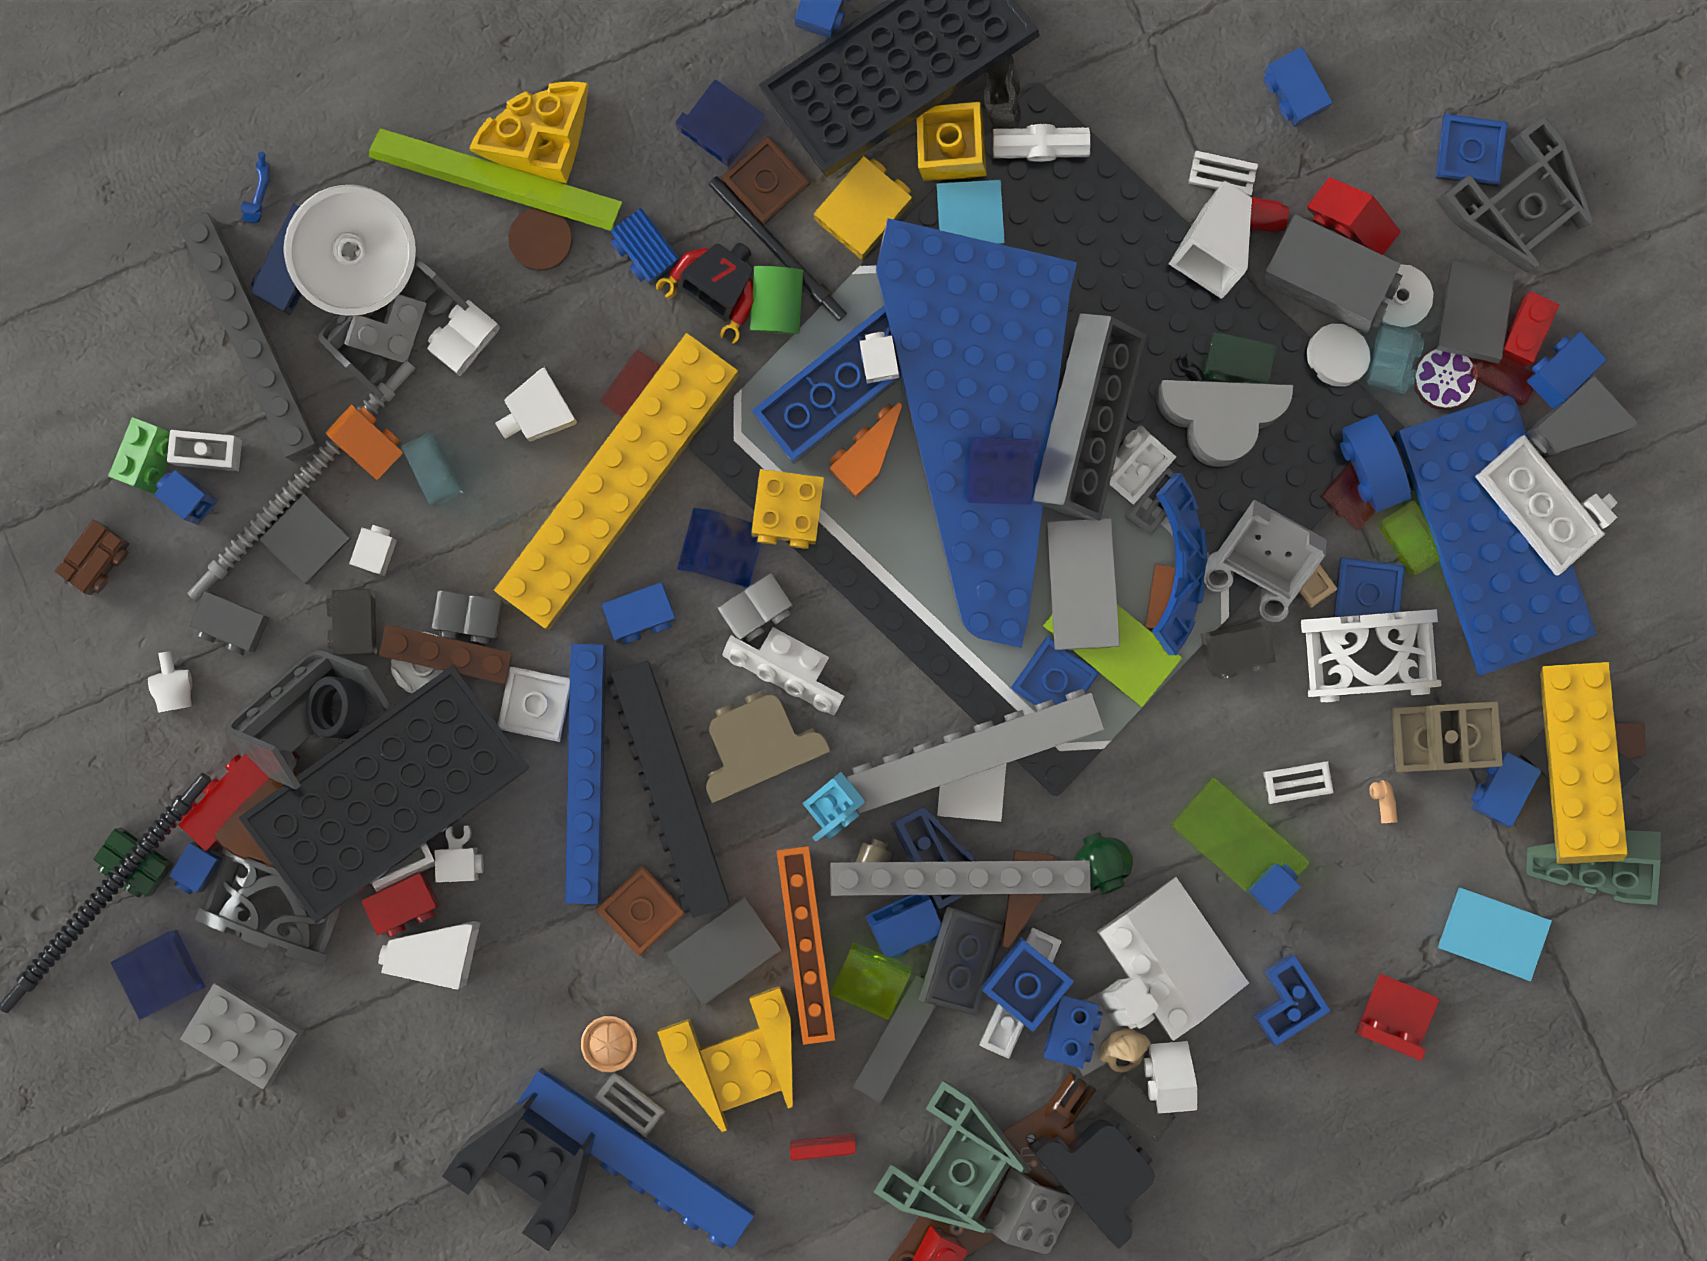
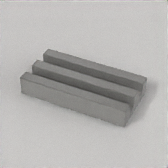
M617 1072L612 1074L595 1096L598 1101L645 1137L666 1111ZM616 1081L618 1084H620L623 1088H625L632 1095L638 1098L641 1102L647 1105L650 1109L656 1112V1114L654 1116L650 1115L647 1111H645L638 1104L632 1101L629 1097L623 1094L620 1090L614 1087V1082ZM607 1091L649 1122L646 1127L605 1096Z

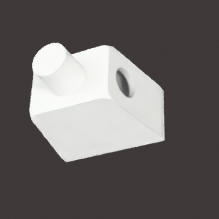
M544 367L504 400L511 414L495 422L505 439L522 430L529 442L577 424L575 417Z

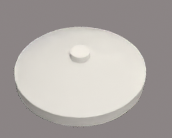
M338 185L314 194L294 213L285 234L284 258L287 271L293 283L307 300L315 306L334 314L362 315L384 307L403 290L412 274L415 263V239L406 216L388 197L364 186Z

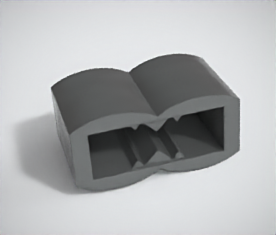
M438 590L432 629L439 630L440 637L458 639V634L460 633L471 635V642L489 644L490 638L498 639L504 601Z

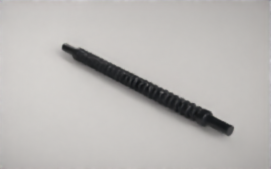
M201 773L182 795H177L171 801L172 807H166V813L160 814L161 820H155V827L150 826L148 828L149 834L144 833L142 835L143 840L136 841L137 847H131V853H126L125 860L119 861L120 867L115 866L113 868L114 873L107 875L108 880L101 881L102 887H96V893L90 894L91 900H85L84 906L78 908L79 913H74L72 915L73 919L67 920V926L61 927L62 933H56V939L49 941L50 946H45L44 952L38 953V959H33L32 965L27 966L26 971H23L17 977V984L0 1002L1 1011L9 1013L26 992H31L38 985V980L43 979V974L49 973V967L55 966L54 961L61 959L60 954H65L66 948L72 946V941L78 940L77 934H83V928H88L89 921H94L95 915L101 913L100 908L107 906L106 901H112V895L118 894V888L124 887L123 881L128 882L130 880L129 875L136 873L135 868H141V861H147V855L153 854L152 848L159 847L158 841L163 842L165 840L164 834H171L170 828L177 827L176 821L180 822L183 820L182 815H187L192 810V803L210 784L211 778L208 775Z

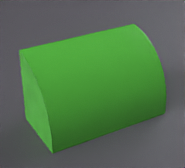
M754 266V301L751 309L750 330L762 333L799 334L803 270L776 266Z

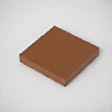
M644 865L596 909L639 957L685 914L683 907Z

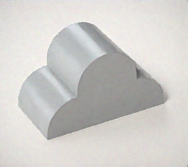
M1162 380L1156 388V401L1161 414L1166 420L1176 426L1187 428L1189 449L1200 462L1212 467H1226L1237 462L1252 449L1257 440L1259 429L1272 424L1287 410L1292 399L1293 385Z

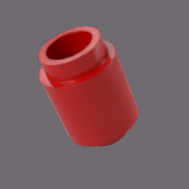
M1251 197L1250 229L1277 233V230L1285 231L1289 206L1282 205L1281 201Z

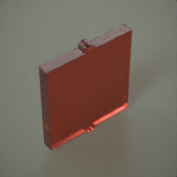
M1350 461L1321 496L1336 510L1337 516L1346 519L1359 531L1376 511L1369 502L1365 503L1361 499L1358 492L1360 482Z

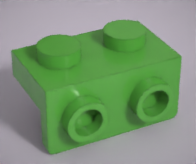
M132 417L108 476L155 494L158 490L156 486L163 477L168 465L167 454L170 432Z

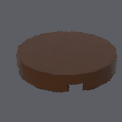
M530 208L520 213L512 223L508 235L509 246L516 260L526 268L535 271H547L561 265L570 254L573 244L571 229L565 218L537 208Z

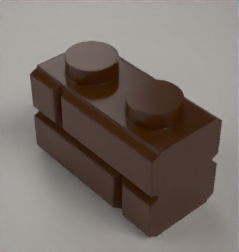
M92 519L56 568L55 573L85 594L93 595L94 592L99 593L109 581L107 574L112 567H119L128 556L129 552L126 551V548L129 546V543L101 522Z

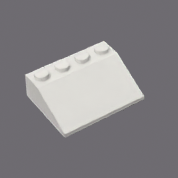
M1174 877L1097 930V933L1128 978L1140 977L1148 989L1146 993L1151 994L1159 1005L1158 1010L1153 1014L1173 1041L1199 1024L1249 984L1177 877Z

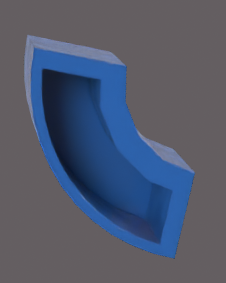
M1375 414L1342 428L1343 442L1340 443L1341 451L1345 459L1351 461L1360 482L1358 492L1363 502H1369L1373 509L1379 512L1410 499L1411 492L1405 468L1398 450L1379 416Z

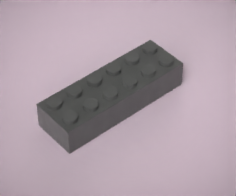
M1080 313L1074 330L1070 354L1066 362L1062 386L1058 394L1054 418L1051 422L1046 450L1043 454L1039 478L1035 485L1033 501L1071 517L1101 520L1146 334L1111 316Z

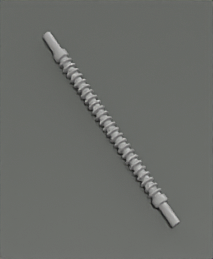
M406 360L385 383L380 382L376 386L384 396L379 399L375 394L370 393V400H363V407L371 414L378 415L377 409L379 407L384 408V402H390L396 396L394 391L416 368ZM326 440L325 443L327 445L324 448L322 446L319 447L320 453H313L314 459L306 461L307 467L301 466V473H295L293 481L288 480V487H281L283 492L281 494L276 493L274 501L269 500L270 506L268 508L264 506L262 514H256L257 520H250L251 526L249 528L245 526V532L237 534V541L231 540L232 546L230 548L225 547V554L219 553L218 561L214 559L207 566L209 570L187 592L193 600L197 602L204 591H207L218 578L222 580L228 574L227 569L229 567L234 568L233 562L235 560L240 561L241 558L239 556L241 554H247L246 548H253L252 542L254 540L259 541V534L264 535L266 533L264 529L266 527L271 528L273 520L278 521L277 515H283L285 513L283 509L291 507L290 501H297L296 495L298 493L302 495L304 493L302 489L310 487L309 481H316L315 475L317 473L321 475V469L329 467L327 462L329 460L334 461L335 458L333 456L336 453L338 455L341 454L340 447L333 440Z

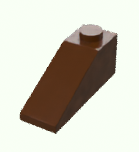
M1014 849L1013 861H1054V855ZM1008 894L1001 942L1003 947L1009 948L1045 894Z

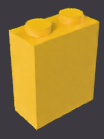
M864 156L814 213V220L861 260L867 256L883 237L887 218L897 220L912 203V197L909 195L911 190L899 179L892 181L885 175L887 170L881 163L874 158L869 161Z

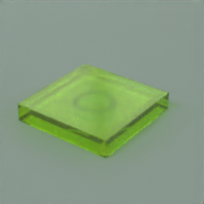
M853 942L830 995L889 1020L913 968Z

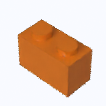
M351 404L325 433L371 476L378 480L404 453L397 446L400 440L387 428L383 432L374 425L377 419L366 408L362 407L358 411Z

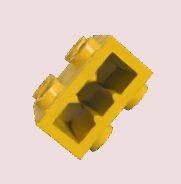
M760 469L752 526V536L758 537L757 542L776 545L777 540L790 541V547L808 549L809 544H816L824 477Z

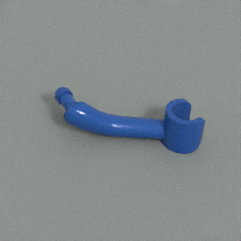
M259 152V161L256 163L258 186L253 202L244 201L241 205V211L243 212L241 219L251 223H258L260 221L262 202L269 183V164L265 161L266 154L264 152Z

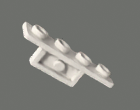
M774 627L771 629L760 650L732 635L728 639L722 655L732 664L744 667L757 674L760 679L772 682L785 689L788 694L800 697L813 704L819 711L835 715L844 696L817 682L829 659L828 656Z

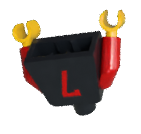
M736 243L731 251L721 244H715L710 249L701 248L687 252L669 272L671 276L669 278L658 280L656 289L661 290L664 284L669 283L671 289L665 295V298H673L679 288L723 321L727 322L730 318L732 320L730 325L723 327L720 335L723 338L726 329H734L736 337L732 342L733 344L740 338L738 328L740 325H744L754 301L753 280L750 278L753 268L746 263L751 256V251L743 243Z

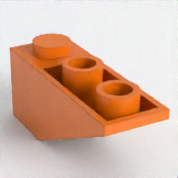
M900 402L894 407L890 403L876 415L879 421L871 429L867 426L863 427L853 437L856 443L847 451L841 448L829 460L833 464L829 467V472L855 499L879 477L902 410Z

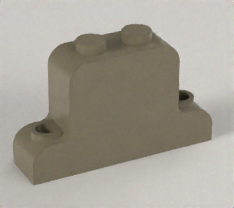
M762 691L744 698L747 704L736 709L732 703L716 710L717 717L711 721L709 732L723 762V767L707 774L709 779L706 784V790L711 802L720 801L831 752L825 738L821 734L816 733L814 728L796 735L781 701L773 695L764 696Z

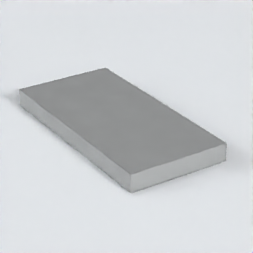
M1111 518L1101 519L1100 521L1088 519L1047 522L1055 651L1119 647Z

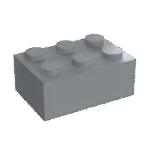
M219 981L212 985L180 1040L259 1088L265 1089L273 1083L304 1030L224 981Z

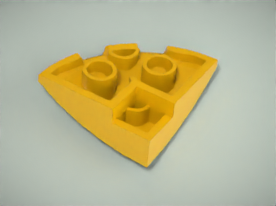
M584 82L551 83L548 90L535 94L525 91L506 102V109L495 119L487 118L473 138L469 147L470 151L500 165L567 184L583 127L588 84Z

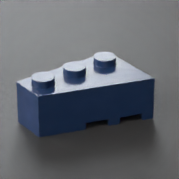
M294 203L273 246L269 250L262 269L255 274L251 282V286H253L252 294L289 316L302 296L290 278L284 258V240L287 227L294 213L299 208Z
M925 807L917 809L890 823L910 862L977 861ZM965 895L928 896L934 908L940 909Z

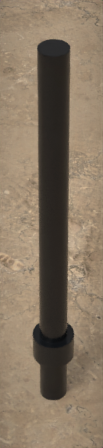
M718 176L714 177L708 184L713 191L786 267L803 270L802 284L811 293V299L818 306L822 304L838 322L847 315V312L831 296L832 292L824 283L820 285Z

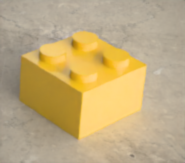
M980 102L938 105L916 118L918 168L923 181L987 176L984 115Z

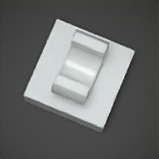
M1610 493L1603 499L1594 494L1580 503L1601 529L1609 526L1617 518L1611 509L1618 502Z

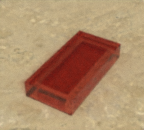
M1503 355L1499 364L1475 359L1468 376L1498 393L1512 397L1516 403L1522 406L1527 404L1533 391L1527 380L1534 373Z

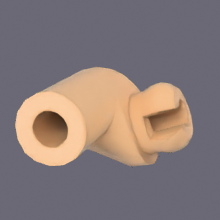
M1381 780L1379 783H1372L1370 785V795L1373 799H1379L1381 824L1398 822L1392 785L1384 780Z

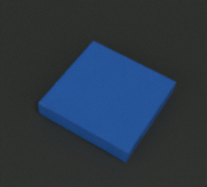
M1444 114L1435 178L1460 181L1471 175L1477 184L1498 187L1501 183L1508 122Z
M1340 558L1333 617L1359 615L1360 618V615L1400 612L1405 565Z
M1046 636L1010 689L1034 706L1052 699L1054 704L1057 705L1067 701L1066 694L1084 689L1086 693L1099 675V672L1068 650L1055 651L1054 640Z

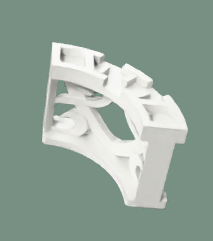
M1437 609L1360 615V618L1357 615L1301 620L1302 633H1306L1310 681L1308 697L1320 696V702L1340 701L1339 695L1399 690H1411V695L1430 694L1431 687L1441 686V680H1437L1432 625L1433 622H1438ZM1375 627L1377 637L1384 646L1398 651L1392 662L1376 676L1361 668L1348 656L1359 651L1364 646L1369 635V628ZM1396 629L1398 631V637L1395 640H1403L1401 645L1395 644L1388 639L1390 630ZM1320 631L1327 648L1331 652L1324 656L1321 655ZM1348 632L1354 633L1357 636V642L1353 646L1343 649L1341 645L1349 644L1345 640V635ZM1415 637L1417 640V648L1413 647ZM1410 653L1418 654V679L1411 678L1408 674L1410 667L1418 668L1415 661L1407 659ZM1336 659L1339 665L1333 666L1329 670L1328 675L1337 672L1340 674L1341 680L1335 685H1324L1322 663ZM1396 673L1403 682L1385 684L1393 676H1395ZM1353 676L1368 685L1348 687L1352 682Z

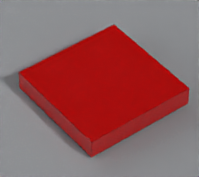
M855 1133L791 1140L789 1148L790 1159L798 1161L855 1154Z

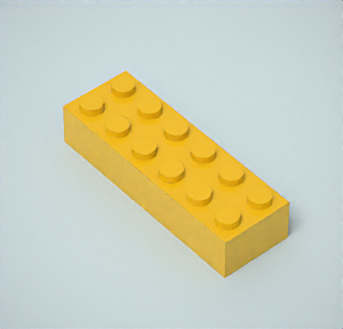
M1609 662L1543 666L1540 673L1557 864L1624 861L1627 855Z

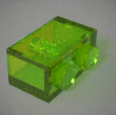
M1414 500L1376 523L1402 565H1405V569L1410 577L1419 574L1440 560L1428 522L1422 513L1420 505H1416Z

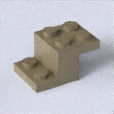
M1498 701L1391 708L1396 772L1503 766Z

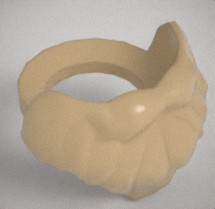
M1125 1028L1113 1032L1101 1044L1099 1058L1102 1062L1108 1063L1109 1067L1115 1072H1128L1142 1062L1151 1042L1145 1035L1134 1029ZM1119 1058L1132 1063L1126 1066H1118L1116 1060Z

